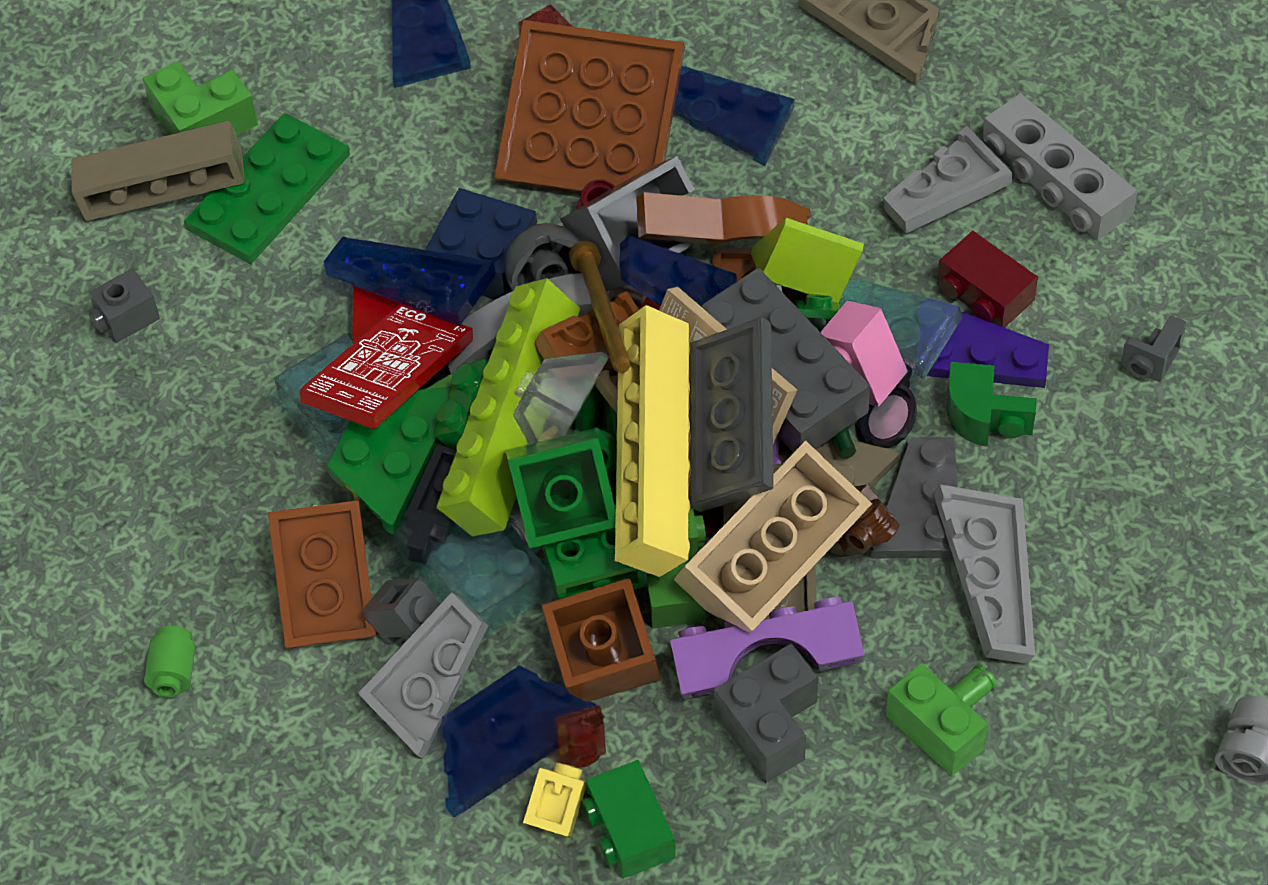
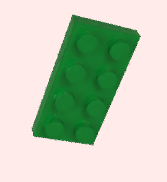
M284 112L243 156L245 183L211 191L184 220L186 230L251 265L350 156L349 146Z

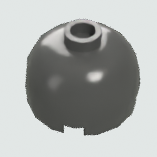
M549 223L532 225L521 231L511 241L504 259V272L512 291H514L516 286L545 278L550 279L581 273L573 268L569 258L571 248L576 243L581 242V240L564 226Z

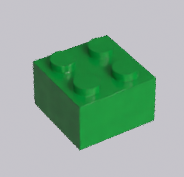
M595 428L506 450L529 549L615 528L616 509Z

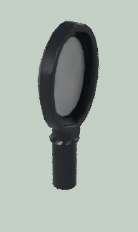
M904 348L900 352L908 370L905 376L880 406L869 404L868 413L859 419L862 436L870 445L883 448L893 447L908 436L915 424L917 404L913 392L909 389L911 375L917 359V352L913 349Z

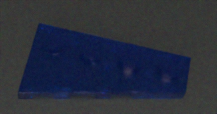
M341 237L323 261L326 275L460 326L496 275L494 261L348 237Z

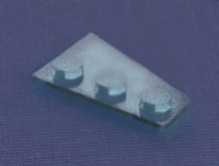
M851 277L839 301L840 308L846 301L881 308L904 363L912 368V372L923 380L962 319L960 306Z

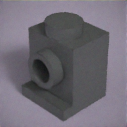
M420 577L386 580L361 613L386 644H393L398 637H411L436 610L440 602Z

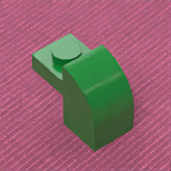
M951 362L947 395V416L951 426L961 437L972 443L987 446L989 432H997L1009 438H1016L1022 435L1032 436L1037 398L994 395V365Z

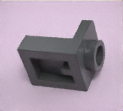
M1170 315L1162 330L1154 329L1147 344L1128 337L1123 348L1121 366L1128 368L1133 375L1139 378H1151L1161 383L1182 347L1186 321Z

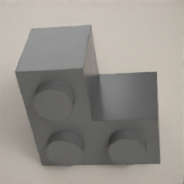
M791 643L714 688V714L766 783L805 760L806 735L792 717L817 703L818 676Z

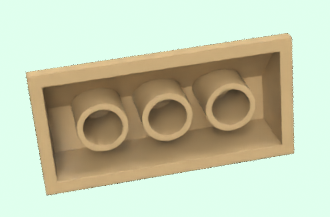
M806 440L773 474L774 489L753 495L673 579L707 612L749 633L767 617L872 505L861 492Z

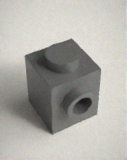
M133 268L88 292L94 308L89 311V316L94 326L101 334L107 331L116 343L160 319L153 294Z

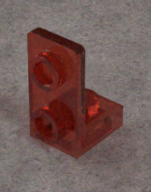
M585 701L544 714L545 722L560 763L582 768L592 765L600 756L606 755L604 718L600 705L591 707L589 701Z

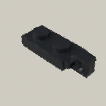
M439 444L436 445L405 514L407 523L404 530L405 534L410 535L406 544V548L409 550L408 560L426 565L434 549L435 542L444 544L447 535L450 536L455 525L453 520L436 507L443 491L444 480L449 474L457 449Z

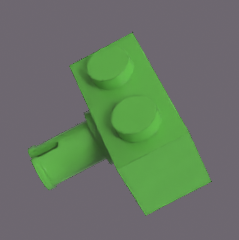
M921 662L888 690L886 716L952 777L985 749L988 723L971 707L990 691H993L997 687V682L990 671L982 677L981 674L985 671L986 667L977 664L955 685L948 687Z

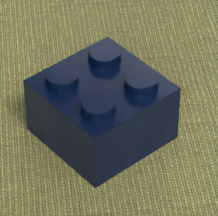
M459 188L425 249L428 275L437 274L440 283L494 300L512 292L504 272L505 255L511 241L521 231L537 224L536 211Z

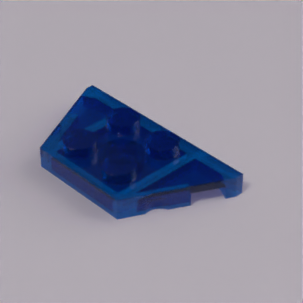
M520 665L442 717L443 738L446 741V751L443 754L444 772L448 775L449 797L445 798L447 810L453 817L465 812L605 717L597 704L591 701L587 703L570 694L566 688L552 681L546 682L540 679L536 673Z

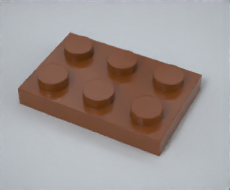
M359 500L268 512L285 648L376 636V630L361 613L372 598Z

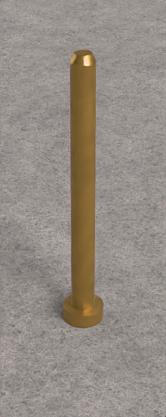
M590 241L578 242L569 252L571 264L575 270L582 273L612 366L615 371L625 373L630 368L631 362L597 267L601 260L598 247Z

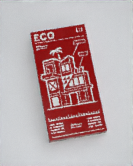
M400 303L300 389V402L375 429L473 341V328Z

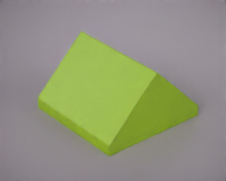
M785 218L752 246L751 255L756 268L759 267L773 283L810 295L832 296V302L839 303L863 252L864 243Z

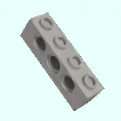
M1022 93L985 117L982 142L997 157H1000L1012 168L1013 173L1020 181L1029 182L1035 187L1048 205L1051 207L1057 206L1069 216L1072 224L1079 231L1087 232L1098 241L1133 215L1137 190Z

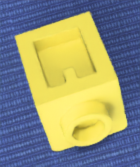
M558 762L555 763L553 770L539 768L523 823L571 837L582 803L581 800L585 791H587L586 780L580 779L583 770Z

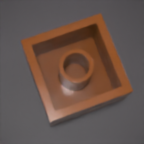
M630 578L542 605L565 687L573 706L661 680Z

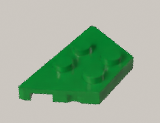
M451 387L417 390L375 429L350 421L327 465L329 476L343 489L351 491L354 500H359V505L365 510L369 508L382 521L383 528L389 533H396L436 445L441 442L435 437L437 413L441 406L449 400Z

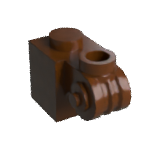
M867 484L854 487L872 505L828 550L839 557L862 555L870 547L890 541L900 526Z

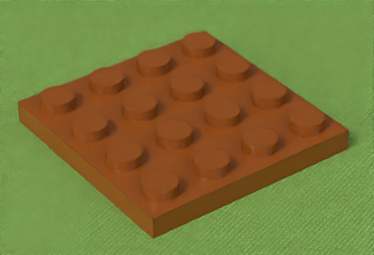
M523 20L495 170V180L502 183L581 194L584 186L591 181L597 179L606 180L616 187L647 168L665 161L685 51L684 42Z

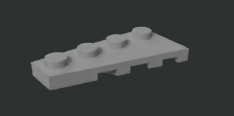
M940 484L933 495L984 655L987 658L1028 664L1035 656L1023 499Z

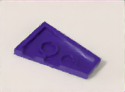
M924 297L915 375L949 378L951 362L994 365L993 383L1045 388L1049 344Z

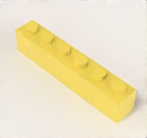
M645 305L619 324V330L631 366L625 373L618 372L615 561L661 577L687 561L690 549V542L688 540V512L690 509L688 499V473L690 469V461L688 459L690 431L689 323Z

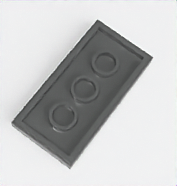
M762 317L691 342V508L700 512L774 489L771 322Z

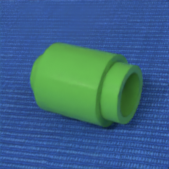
M163 626L157 629L156 635L151 638L144 682L155 694L162 697H175L190 688L196 648L190 631L179 626Z

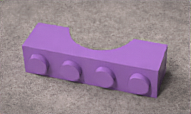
M841 597L827 598L815 602V609L798 613L796 607L780 608L769 613L770 619L763 620L751 633L727 621L724 622V629L710 632L706 631L705 626H697L679 631V638L672 639L670 642L683 700L714 694V688L732 678L736 666L748 653L766 645L788 646L792 643L798 651L802 652L812 661L819 672L864 662L865 654L853 601L842 603Z

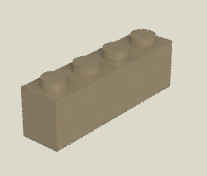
M231 121L71 159L72 194L85 221L245 183L242 148Z

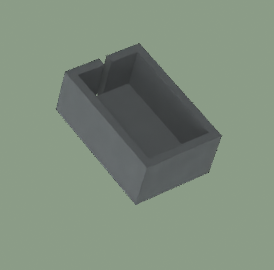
M678 156L647 168L565 215L560 220L563 226L574 233L581 241L593 242L598 247L601 260L597 267L607 292L629 284L695 244L639 238L636 197L643 192L683 196L695 189Z

